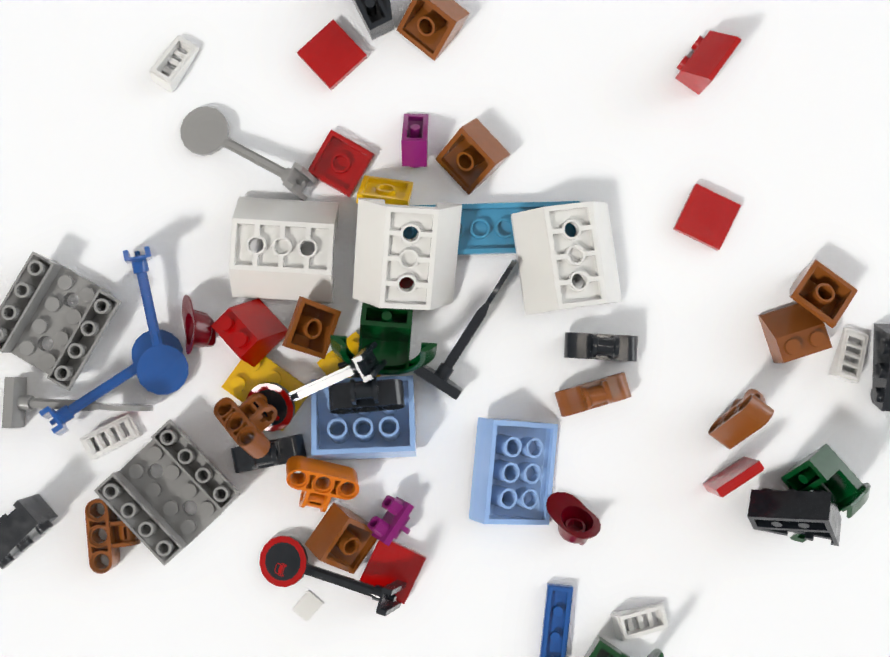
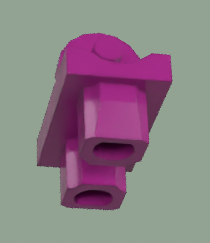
M387 495L381 506L387 512L382 519L376 515L372 517L367 527L373 532L371 534L373 537L389 546L394 538H398L401 532L407 535L410 533L411 530L405 525L410 519L409 515L414 506L397 496L394 498Z

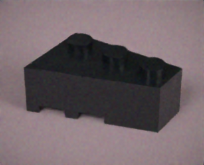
M352 0L372 40L394 30L390 0Z
M874 323L873 374L870 396L872 403L881 411L889 412L890 324Z
M762 488L761 490L751 489L747 517L753 529L787 536L788 532L805 535L804 540L813 541L814 537L831 540L830 545L839 546L842 518L832 492L824 490L811 492L788 489L787 491Z
M40 494L17 500L13 504L15 509L9 515L5 513L0 517V568L2 570L15 561L13 556L20 551L22 553L35 543L32 540L35 536L45 534L54 526L51 522L58 515Z

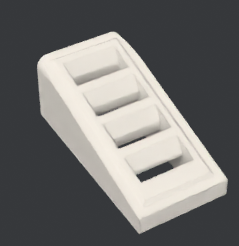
M177 35L150 69L149 73L152 81L173 92L198 53L199 47ZM180 47L186 50L187 54L185 55L184 53L178 51V48ZM173 56L181 59V61L178 62L177 60L173 59ZM168 64L174 67L175 69L172 70L168 68Z
M843 327L828 375L851 383H859L869 335ZM849 336L859 339V344L848 341ZM847 346L857 349L856 354L846 351ZM845 356L854 358L853 363L844 360ZM843 365L850 367V372L842 370Z
M129 413L81 437L80 442L92 461L142 435ZM122 423L125 424L130 433L127 437L120 425ZM113 428L116 430L120 438V441L118 442L111 430ZM103 433H105L110 443V446L108 447L101 435ZM94 438H95V440H96V442H97V444H98V446H99V448H100V451L98 450V448H97V446H96V444H95V442H94V440H93Z
M662 602L610 614L615 637L623 642L669 629L664 603ZM653 611H655L658 624L655 625L652 617ZM643 614H645L647 621L646 627L644 626V621L642 617ZM632 617H635L637 625L636 629H634Z

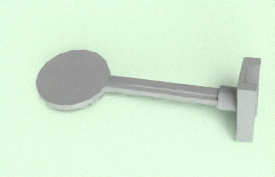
M208 106L198 107L189 112L183 119L180 128L181 140L184 146L194 154L201 156L212 155L224 147L279 176L283 181L282 185L303 201H306L308 198L302 193L307 183L310 181L316 184L317 179L304 166L294 162L291 168H284L228 138L229 124L225 116L216 108Z
M5 377L2 428L25 427L26 410L31 411L34 408L44 409L47 406L53 409H60L64 405L69 406L76 400L35 398L32 395H27V377ZM95 401L81 411L99 409L109 411H153V405L104 404Z

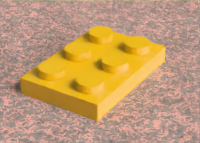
M265 356L255 367L240 360L221 387L243 403L250 390L260 383H278L289 392L305 384ZM309 395L294 402L295 415Z

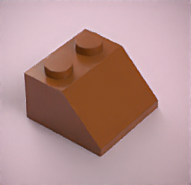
M412 0L396 31L435 61L459 33L470 13L454 0Z
M475 118L457 131L435 160L470 195L511 154Z
M814 260L799 274L789 290V297L828 326L834 328L858 290L818 260Z
M299 296L282 346L325 359L331 343L330 336L335 332L342 311Z
M798 303L758 316L774 363H786L833 348L825 323Z
M333 502L306 541L305 546L319 561L354 574L377 539L371 535L373 532L367 527L369 522L350 509Z

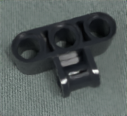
M565 332L564 358L637 362L638 336Z
M374 377L365 383L350 379L348 383H337L328 387L329 410L332 414L398 410L405 407L403 381L400 379L377 380V377Z
M303 434L269 440L270 449L268 453L259 459L251 457L240 446L231 448L235 473L286 464L289 458L296 455L307 457Z

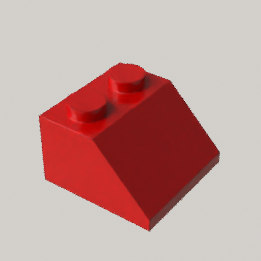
M711 30L704 38L700 35L691 47L694 50L690 58L685 55L676 67L680 72L675 78L700 95L712 82L742 39Z
M259 298L228 308L211 325L234 353L253 367L286 336L288 330Z

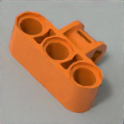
M298 455L292 456L286 462L287 484L291 488L302 490L299 507L309 506L319 508L321 512H325L331 497L350 500L359 493L357 473L349 466Z

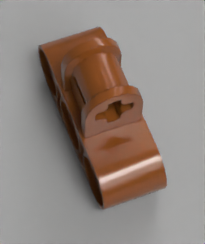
M625 372L554 393L561 417L632 397Z
M750 389L744 394L742 399H736L731 404L729 410L712 424L708 434L730 450L766 425L772 418L774 409L766 404L764 396L759 391Z
M262 393L252 394L240 406L229 397L219 400L215 404L213 413L233 440L251 457L259 459L265 456L270 449V441L263 431L276 419V408L267 403V398Z
M100 497L87 503L85 507L89 565L93 572L103 574L116 567L120 562V547L141 544V541L121 519H117V515ZM98 503H101L105 508L103 515L97 511ZM100 528L105 530L107 534L106 540L101 539L99 536ZM102 554L108 557L109 565L102 563Z

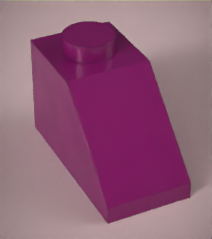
M404 114L401 139L402 166L411 168L427 167L429 114Z

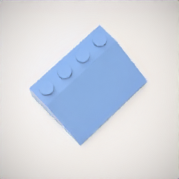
M413 375L377 377V380L400 379L403 381L405 407L398 410L332 414L329 410L328 387L311 394L312 457L318 460L417 457ZM361 377L346 378L337 383H348L350 379H354L356 382L363 380Z
M478 417L469 519L482 524L549 525L550 515L547 512L546 502L552 494L558 424Z

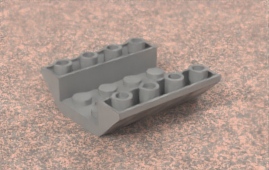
M32 251L0 305V352L16 355L47 373V379L70 391L122 301L106 289L73 270ZM75 293L79 299L78 304L75 307H70L67 299L69 295ZM46 337H50L53 341V346L48 351L42 346V341Z
M171 419L151 436L152 440L120 471L113 472L94 490L164 566L197 538L241 494ZM154 464L162 467L163 473L160 478H155L151 475L150 470ZM187 501H193L197 505V512L191 515L185 511Z

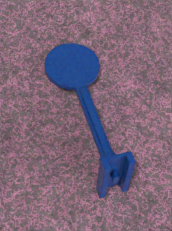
M144 247L145 255H140V251H134L135 257H131L130 252L124 250V261L127 264H132L133 273L137 274L152 347L148 348L139 358L137 377L140 384L147 391L157 395H168L178 391L185 384L188 376V362L184 354L177 348L162 343L147 275L149 271L147 261L152 259L150 247Z
M159 329L162 343L175 347L183 353L179 339L172 333ZM149 331L143 333L135 340L132 347V365L69 406L64 405L57 411L47 406L39 411L40 415L48 420L53 417L49 421L52 426L56 423L58 424L51 429L54 434L61 436L69 431L66 423L73 419L76 413L137 374V363L140 356L148 348L152 347Z

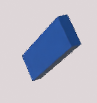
M547 583L539 657H566L573 586Z

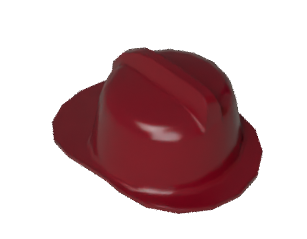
M184 295L182 300V318L186 335V353L189 355L193 348L214 346L216 331L211 327L214 323L213 319L207 313L194 310L189 295Z
M556 492L548 497L546 502L547 512L558 524L559 534L564 540L583 546L588 539L598 535L601 530L599 519L579 499L566 492Z

